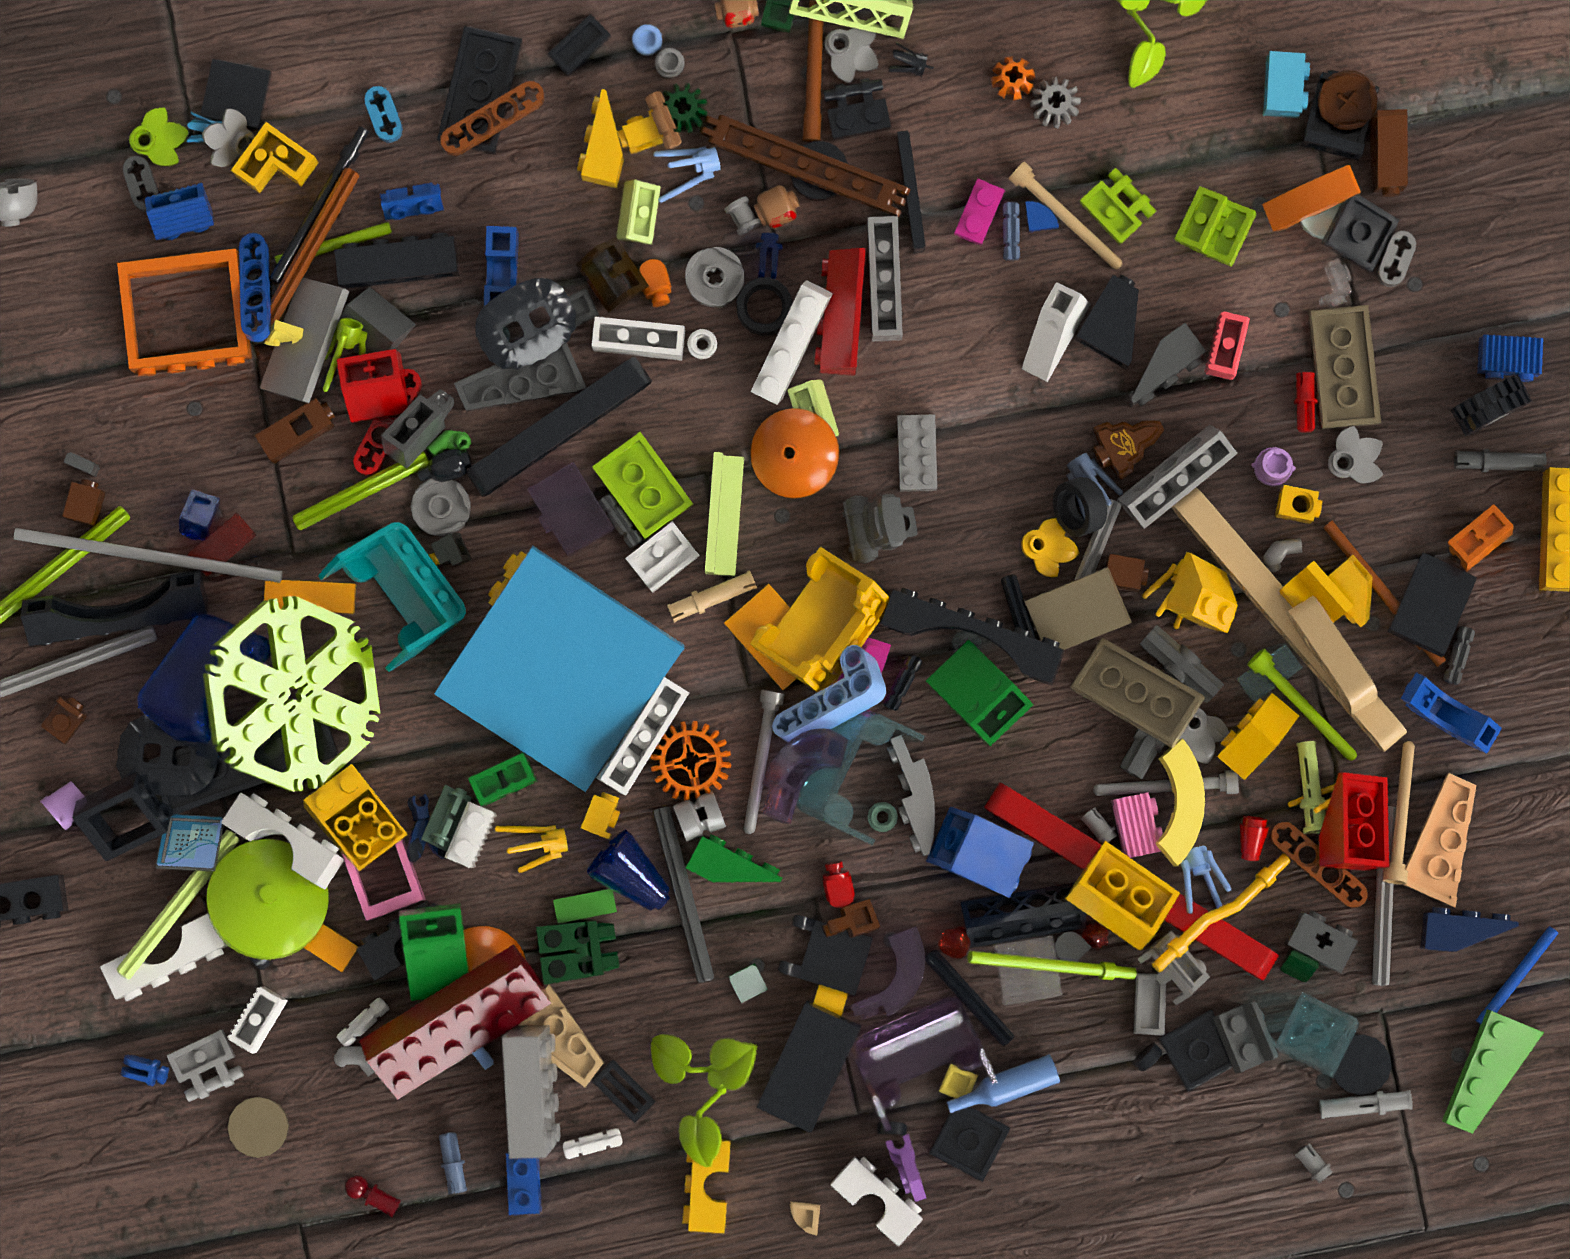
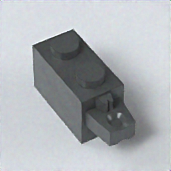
M441 389L428 399L420 394L381 435L384 453L407 469L445 428L444 419L455 405L454 398Z

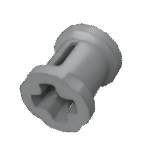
M747 196L732 202L724 209L726 214L731 215L738 228L737 233L740 236L761 224L760 219L756 218L750 209Z

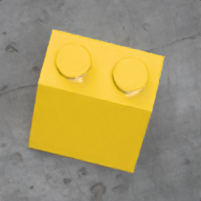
M1186 552L1166 609L1199 626L1228 633L1238 604L1226 571L1192 553Z

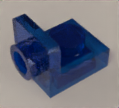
M191 489L179 516V533L191 540L207 542L210 536L209 528L219 508L220 498Z

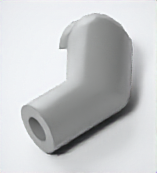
M1296 538L1273 542L1263 558V562L1270 572H1277L1281 569L1280 563L1286 555L1302 553L1301 539Z
M343 1046L334 1055V1061L340 1067L359 1065L368 1077L374 1073V1070L366 1062L362 1047Z

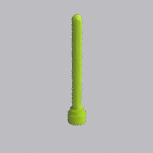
M1263 648L1256 653L1247 663V666L1255 674L1266 675L1347 760H1355L1357 757L1356 751L1274 667L1273 657L1267 650Z

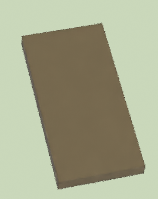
M1362 305L1308 311L1320 429L1380 424L1381 415L1369 306Z
M1104 638L1100 639L1070 686L1072 691L1171 748H1174L1205 699L1204 695Z

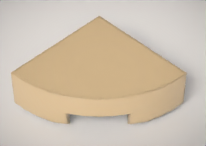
M790 1201L791 1214L797 1225L805 1232L817 1235L820 1204Z

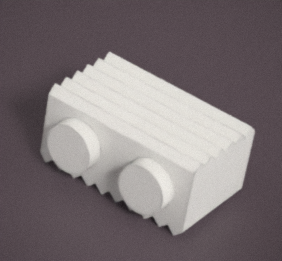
M468 802L445 858L469 868L476 867L477 857L481 856L479 851L483 850L484 840L488 839L487 834H490L489 829L492 828L491 824L495 822L493 818L497 817L496 813Z
M267 987L256 988L257 993H253L254 998L250 999L251 1003L247 1004L248 1008L244 1009L241 1019L237 1020L238 1024L234 1025L235 1029L231 1030L232 1035H228L230 1041L252 1054L257 1053L288 1001Z

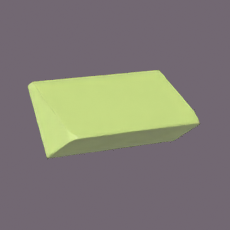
M638 180L625 182L616 236L618 240L652 244L661 186Z
M821 379L810 380L787 389L793 408L805 409L821 416L831 426L836 437L839 436L824 383Z

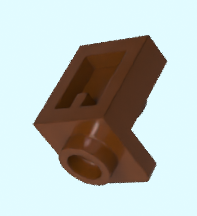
M59 696L56 700L57 705L42 723L41 727L62 743L67 744L88 715L81 711L85 706L73 697L69 696L68 699Z

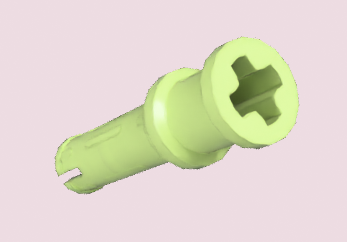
M1300 742L1296 745L1298 747L1304 797L1300 803V808L1304 810L1305 818L1303 833L1315 834L1321 831L1325 818V809L1319 813H1314L1313 809L1326 800L1321 795L1316 742Z

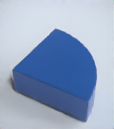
M1025 202L1029 232L1059 228L1054 213L1048 207L1038 202Z

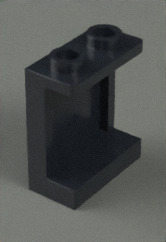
M1328 70L1327 73L1322 72L1316 85L1301 146L1358 161L1363 155L1364 140L1370 119L1362 127L1353 130L1338 129L1333 127L1327 120L1325 121L1318 108L1319 90L1323 82L1338 71ZM1375 86L1378 94L1380 87Z

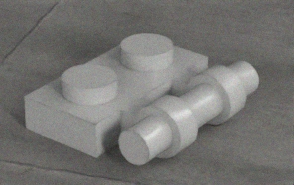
M224 1030L215 1032L167 1055L178 1082L181 1083L191 1079L194 1087L184 1091L188 1102L197 1098L202 1100L210 1096L209 1092L222 1086L227 1088L235 1084V1080L244 1076L240 1065L229 1070L225 1064L226 1061L236 1056ZM215 1067L218 1075L203 1081L200 1073Z

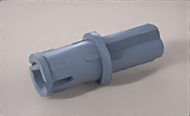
M455 1132L443 1133L439 1136L443 1157L441 1168L445 1170L448 1194L467 1191L462 1166L465 1161L461 1160L457 1134Z

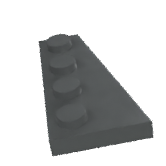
M567 343L561 345L557 351L550 353L545 359L538 360L532 365L523 366L518 370L502 369L496 364L454 383L467 412L580 392L587 388Z

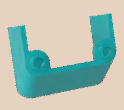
M393 522L337 554L318 575L319 579L323 580L343 568L346 574L356 582H366L374 577L408 623L398 633V643L402 651L385 667L388 672L421 653L456 626L466 614L465 605L409 528L399 522Z

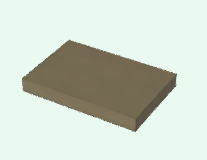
M1108 567L1025 601L1041 641L1043 637L1055 640L1060 643L1059 648L1063 650L1131 623V619Z

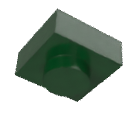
M767 0L761 26L790 33L794 14H789L791 0Z

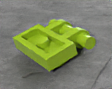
M1115 168L1108 175L1115 185L1109 188L1101 180L1079 203L1121 245L1142 225V222L1135 216L1138 212L1141 211L1149 219L1157 211L1149 203L1151 200L1145 194L1141 195L1131 184L1132 180L1128 175L1124 176ZM1123 192L1133 202L1129 208L1117 197L1119 193Z

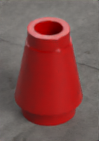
M1243 816V822L1239 823L1241 859L1259 861L1269 830L1267 819Z

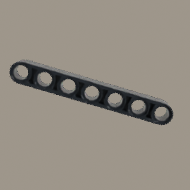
M632 357L474 464L466 471L467 476L482 497L491 494L641 392L652 383L651 378L638 359Z

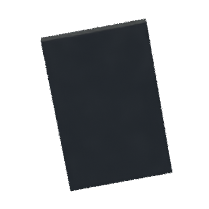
M1422 552L1387 632L1443 657L1477 577Z

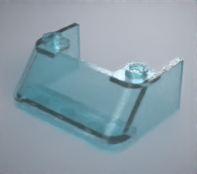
M868 709L827 731L796 795L798 809L804 814L872 846L875 839L848 827L853 817V806L850 801L837 794L863 740L873 745H883L890 740L894 731L919 743L923 742L925 736Z

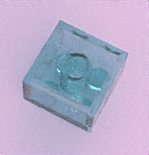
M1302 992L1275 1047L1278 1052L1333 1078L1360 1024L1357 1018Z

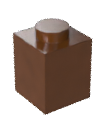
M81 479L80 484L71 482L62 517L67 520L95 526L98 523L106 492L98 489L99 483Z
M1114 554L1107 556L1105 568H1109L1118 589L1138 592L1141 585L1146 586L1149 568L1144 567L1145 560Z

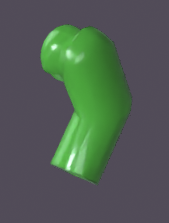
M446 430L433 440L426 449L432 457L446 449L464 451L470 447L471 439L465 432Z

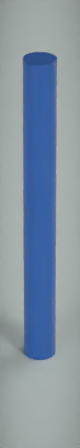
M1549 926L1475 1020L1479 1025H1481L1487 1009L1497 1013L1559 934L1555 929Z

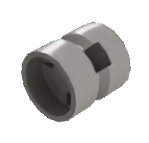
M713 790L710 793H704L699 796L696 802L686 800L673 805L687 842L701 837L704 830L712 833L726 827ZM705 809L708 819L700 822L697 811Z

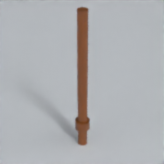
M1333 521L1329 522L1323 527L1347 558L1354 555L1373 577V590L1395 615L1400 602ZM1416 646L1419 650L1422 649L1436 667L1446 661L1444 656L1440 657Z

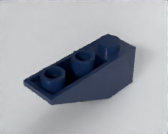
M1432 907V913H1423L1420 949L1456 952L1518 927L1519 922L1510 921L1511 915L1492 913V919L1480 918L1481 912L1462 910V916L1450 915L1451 909Z

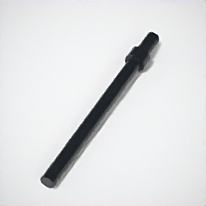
M359 126L350 143L342 148L339 154L341 158L269 278L274 282L280 284L343 170L346 167L349 168L350 164H355L360 155L358 151L369 134L367 129Z

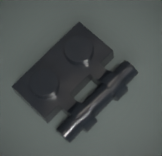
M869 78L861 79L860 83L846 86L842 83L834 85L832 89L823 90L825 102L837 100L838 108L827 110L833 141L891 129L886 99L873 100L872 92L883 90L881 79L870 81ZM863 94V103L847 106L846 97Z

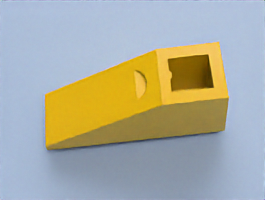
M601 89L600 97L595 96L593 100L591 114H595L593 126H587L584 142L588 143L586 154L581 153L577 171L581 172L583 181L617 188L624 158L607 92L605 89Z

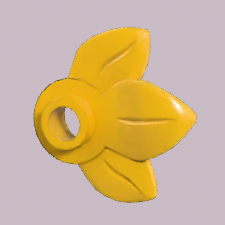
M1056 518L1045 520L1038 530L1027 532L1021 541L1023 553L1034 561L1036 570L1047 577H1057L1059 563L1072 561L1079 555L1076 544L1065 536L1066 532L1059 525ZM1035 539L1041 543L1039 550H1036L1033 546Z

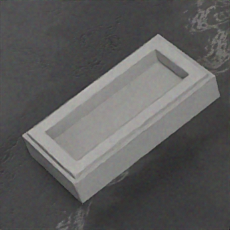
M1136 974L1133 1034L1164 1035L1166 984L1163 985L1157 981V974Z

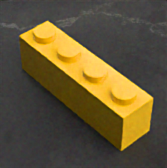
M1550 467L1543 472L1539 590L1570 591V468Z

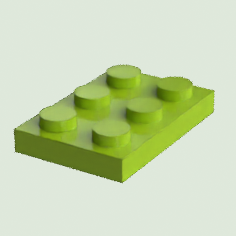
M641 432L592 466L645 540L693 506L690 498Z

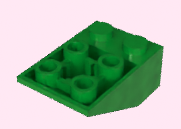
M967 640L926 680L929 686L987 746L995 743L1034 705L970 640Z
M460 903L400 911L399 918L411 1001L427 999L469 972Z

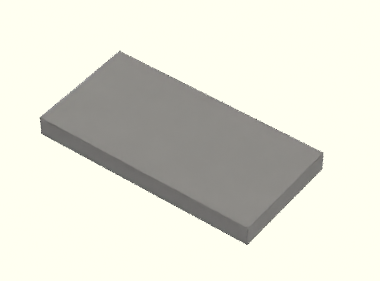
M302 278L293 294L284 323L303 328V336L296 343L292 344V341L280 343V346H274L260 389L298 401L310 402L348 297V290Z

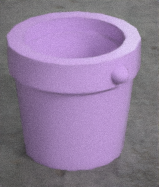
M1277 447L1261 451L1256 457L1255 462L1252 463L1257 479L1268 486H1279L1285 483L1291 476L1292 471L1295 470L1289 453Z
M70 781L51 795L45 796L40 802L59 824L67 830L74 822L72 816L76 801L85 796Z

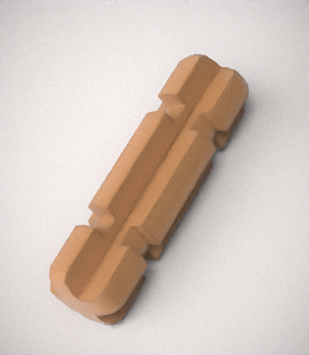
M660 91L653 92L645 99L649 109H653L651 114L659 134L664 136L662 141L665 148H676L682 143L680 135L674 131L676 126L668 107L663 104L665 99Z

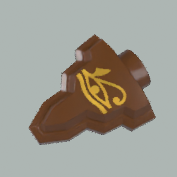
M1141 421L1133 426L1126 422L1111 425L1109 422L1102 423L1093 427L1099 443L1093 447L1094 454L1103 469L1111 466L1119 480H1122L1133 473V465L1143 459L1144 450L1155 444L1163 433L1164 428L1160 421Z

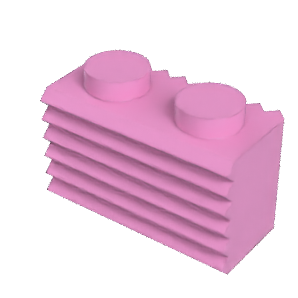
M1148 792L1111 800L1122 853L1132 858L1161 852L1155 844L1163 835L1162 828H1156L1154 816L1158 815L1155 797L1150 798Z

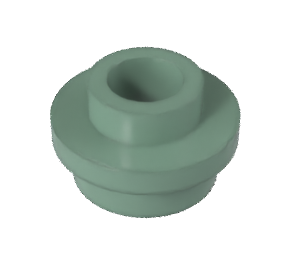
M876 803L868 812L869 825L878 832H887L897 823V811L889 803ZM881 811L888 814V820L885 823H880L877 820V814Z

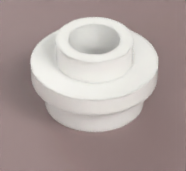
M696 330L688 338V350L695 358L707 359L715 353L717 339L709 330ZM699 340H706L708 347L704 350L697 347Z

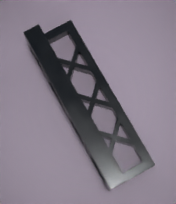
M1076 882L1015 892L1011 894L1010 898L998 895L961 902L968 948L1087 928L1086 913L1071 902L1059 900L1062 895L1069 894ZM1036 899L1046 902L1042 907L1035 908L1029 905L1032 900ZM1007 904L1016 907L1013 912L1007 913L999 909ZM981 909L987 912L983 917L970 919L969 911Z

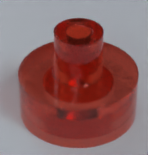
M958 926L955 929L945 930L938 945L944 954L959 959L966 956L971 946V941L966 935V930Z

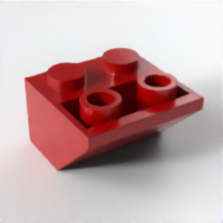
M396 349L337 359L341 390L351 423L400 415L409 406L402 357Z

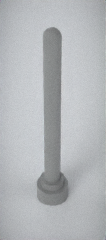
M761 690L759 702H762L761 708L764 709L744 822V831L747 834L754 833L756 829L773 730L772 724L776 711H779L780 705L783 706L785 696L783 693Z
M1225 770L1224 773L1219 774V777L1202 778L1204 790L1220 789V792L1226 791V794L1239 793L1238 774L1233 770ZM1170 780L1107 783L1095 785L1093 792L1097 796L1172 792Z

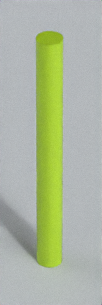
M385 222L323 241L315 256L334 251L335 249H341L342 244L361 243L392 233L390 224ZM283 254L275 256L277 264Z

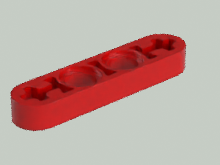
M403 369L405 379H408L410 375L414 376L413 382L416 384L414 388H407L410 405L417 398L421 390L422 379L416 371ZM388 416L373 419L353 460L354 467L361 475L372 476L381 469L387 454L384 453L382 444L374 442L373 433L378 428L388 429L398 417ZM368 443L376 449L383 450L381 455L377 452L374 453L372 461L375 463V466L373 468L368 466L366 470L362 469L363 464L360 462V459L362 457L367 458L371 452V449L366 448Z

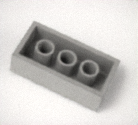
M550 1025L515 1026L502 1037L509 1158H545L554 1148L556 1142L560 1141V1125L555 1123V1112H558L559 1099L557 1093L553 1094V1082L557 1080L556 1064H552L551 1052L555 1051V1035L550 1034Z

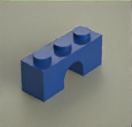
M486 226L485 256L487 260L486 285H484V306L502 292L517 285L519 241L517 227Z

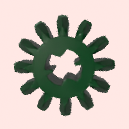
M689 83L685 84L684 91H680L678 84H674V94L664 90L663 95L667 100L663 104L668 107L676 124L675 132L680 134L682 126H686V130L690 134L693 132L691 124L693 123L700 128L703 123L699 117H706L708 115V111L702 108L707 105V99H698L701 94L699 88L690 93ZM681 103H686L690 111L685 110V114H679L676 106L681 107Z

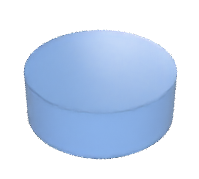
M649 24L642 25L633 33V46L641 55H654L662 46V35L655 26Z

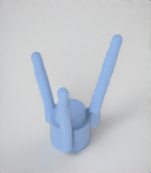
M704 146L696 149L655 151L653 153L655 157L692 156V158L669 162L667 166L668 168L694 164L696 173L702 172L701 175L659 197V202L662 203L704 180L714 178L713 172L721 169L716 148L707 149Z
M1206 846L1191 849L1185 860L1180 863L1184 876L1187 913L1189 914L1193 912L1190 871H1193L1194 876L1203 874L1217 908L1222 906V903L1209 873L1211 868L1227 892L1231 890L1225 876L1216 864L1211 850L1207 851Z

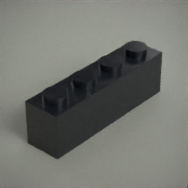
M435 233L430 235L431 239L419 240L418 236L402 237L401 242L389 243V240L381 239L371 241L370 246L360 247L359 243L342 244V249L334 250L338 285L344 289L458 277L460 275L456 241L453 236L448 237V233Z

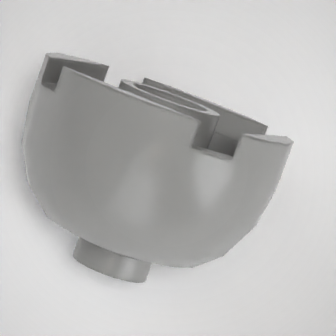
M5 179V182H0V221L2 226L6 227L20 225L19 219L28 217L36 207L37 184L33 179Z

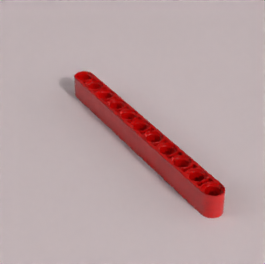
M1000 782L984 806V809L1083 871L1102 846L1097 841ZM1179 894L1164 921L1184 933L1203 914L1209 911L1192 902L1193 912L1191 914L1187 913L1185 896ZM1222 919L1210 924L1195 939L1261 981L1265 980L1279 957L1277 953Z

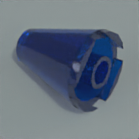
M624 829L608 842L610 846L605 851L601 850L587 869V875L649 911L654 908L660 910L670 899L668 895L670 888L634 836Z

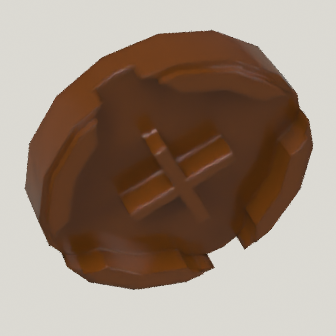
M1343 70L1332 74L1323 82L1318 95V108L1321 116L1325 121L1327 120L1332 124L1333 127L1342 130H1353L1365 125L1374 115L1377 109L1378 94L1375 85L1366 75L1358 71Z

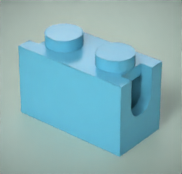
M1270 51L1266 57L1263 116L1299 118V113L1301 114L1302 110H1307L1308 92H1303L1304 80H1309L1310 63L1305 62L1306 53Z

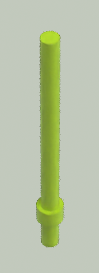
M969 951L967 957L968 963L1093 975L1098 976L1102 980H1114V978L1134 980L1137 974L1134 967L1116 966L1114 962L1105 961L1094 964Z

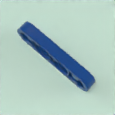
M250 233L244 236L239 244L241 329L249 341L261 342L268 338L271 332L269 248L260 234ZM254 244H258V247L255 248L257 259H253V255L250 252ZM251 270H262V274L258 279H247L248 273ZM252 296H263L262 302L259 305H248V301ZM253 316H257V320L260 323L255 332L252 331V328L255 327Z

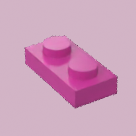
M977 179L954 235L982 246L1005 190Z

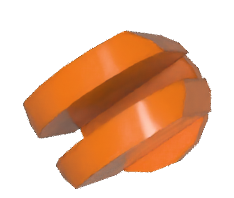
M656 259L644 262L640 266L639 272L649 285L643 290L645 297L651 299L653 307L668 304L670 302L668 294L671 293V283L665 265Z

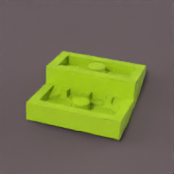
M1199 186L1175 237V241L1213 260L1232 267L1257 214L1255 210L1229 201L1224 195Z

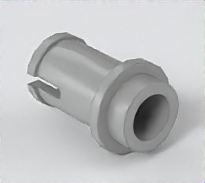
M1096 807L1080 819L1098 839V843L1103 844L1105 841L1110 843L1118 836L1114 832L1116 828L1110 827Z
M1310 1143L1295 1154L1312 1174L1311 1179H1316L1318 1183L1322 1182L1333 1172L1329 1168L1331 1164H1326Z

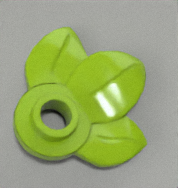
M156 108L149 111L144 116L142 125L136 127L131 132L129 143L137 154L148 155L154 164L173 166L179 162L174 149L184 143L189 131L180 124L167 122L168 116L165 108ZM143 136L150 138V142L146 146L140 145V139Z

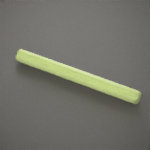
M226 830L222 835L217 865L239 842V837L230 830ZM193 871L119 964L117 972L121 976L130 979L211 878L213 871Z

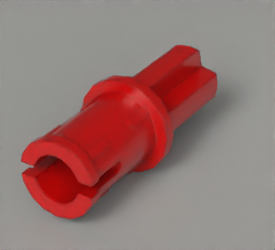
M1299 372L1295 374L1296 399L1294 400V404L1297 405V430L1308 433L1315 429V404L1318 403L1314 392L1315 373L1302 372L1301 375Z

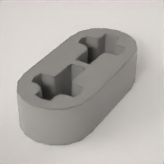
M1406 231L1395 233L1386 246L1377 270L1378 280L1386 287L1397 286L1402 282L1407 273L1416 249V240L1411 233ZM1401 238L1406 239L1405 245L1409 246V249H1405L1400 257L1396 256L1398 246L1394 244V241L1399 242ZM1393 261L1397 262L1395 272L1399 274V277L1395 276L1392 280L1387 279L1388 274L1384 272V269H1389Z

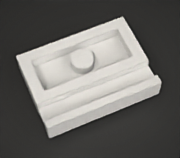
M672 521L625 559L651 592L654 593L697 559L699 554Z

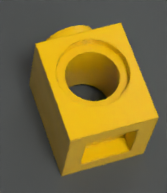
M1283 485L1279 491L1275 517L1307 524L1312 523L1314 517L1319 518L1321 513L1322 500H1318L1319 492ZM1300 497L1306 501L1307 510L1305 512L1299 513L1294 510L1292 506L1294 498Z

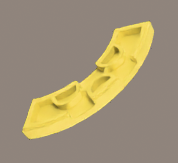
M1183 738L1177 741L1174 748L1170 747L1158 758L1170 779L1172 792L1175 795V804L1168 826L1155 844L1174 867L1179 866L1195 844L1202 826L1205 808V792L1200 768L1191 749Z

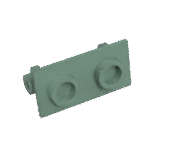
M444 785L421 840L447 852L466 805L471 801L472 797L466 795L467 792L461 788L453 789Z

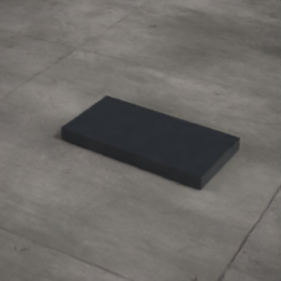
M464 25L437 137L438 142H441V135L447 128L511 91L522 46V38ZM508 103L501 104L497 109V115L503 119ZM479 118L472 123V130L477 134L485 133L488 129V122L485 119ZM466 126L461 128L464 134L458 138L450 135V142L448 144L460 147V139L467 136L468 142H470L473 138L469 135ZM501 131L471 149L496 155Z
M806 1000L757 1108L812 1133L861 1029V1025Z

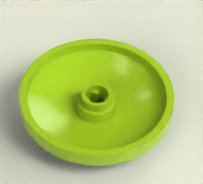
M261 839L244 843L224 856L216 866L215 872L213 871L206 898L210 922L222 941L240 954L265 960L287 957L307 946L318 934L324 923L328 909V887L324 890L292 870L293 849L290 843L275 839Z

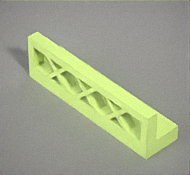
M791 0L789 14L904 39L913 10V1L816 0L817 4L806 8L798 6L799 0ZM833 2H839L844 5L846 10L839 14H833L828 11L826 6ZM866 8L871 9L875 16L864 21L858 19L855 12ZM892 14L902 16L899 28L887 26L883 19Z
M714 452L705 562L706 575L735 577L744 457L723 456V453Z

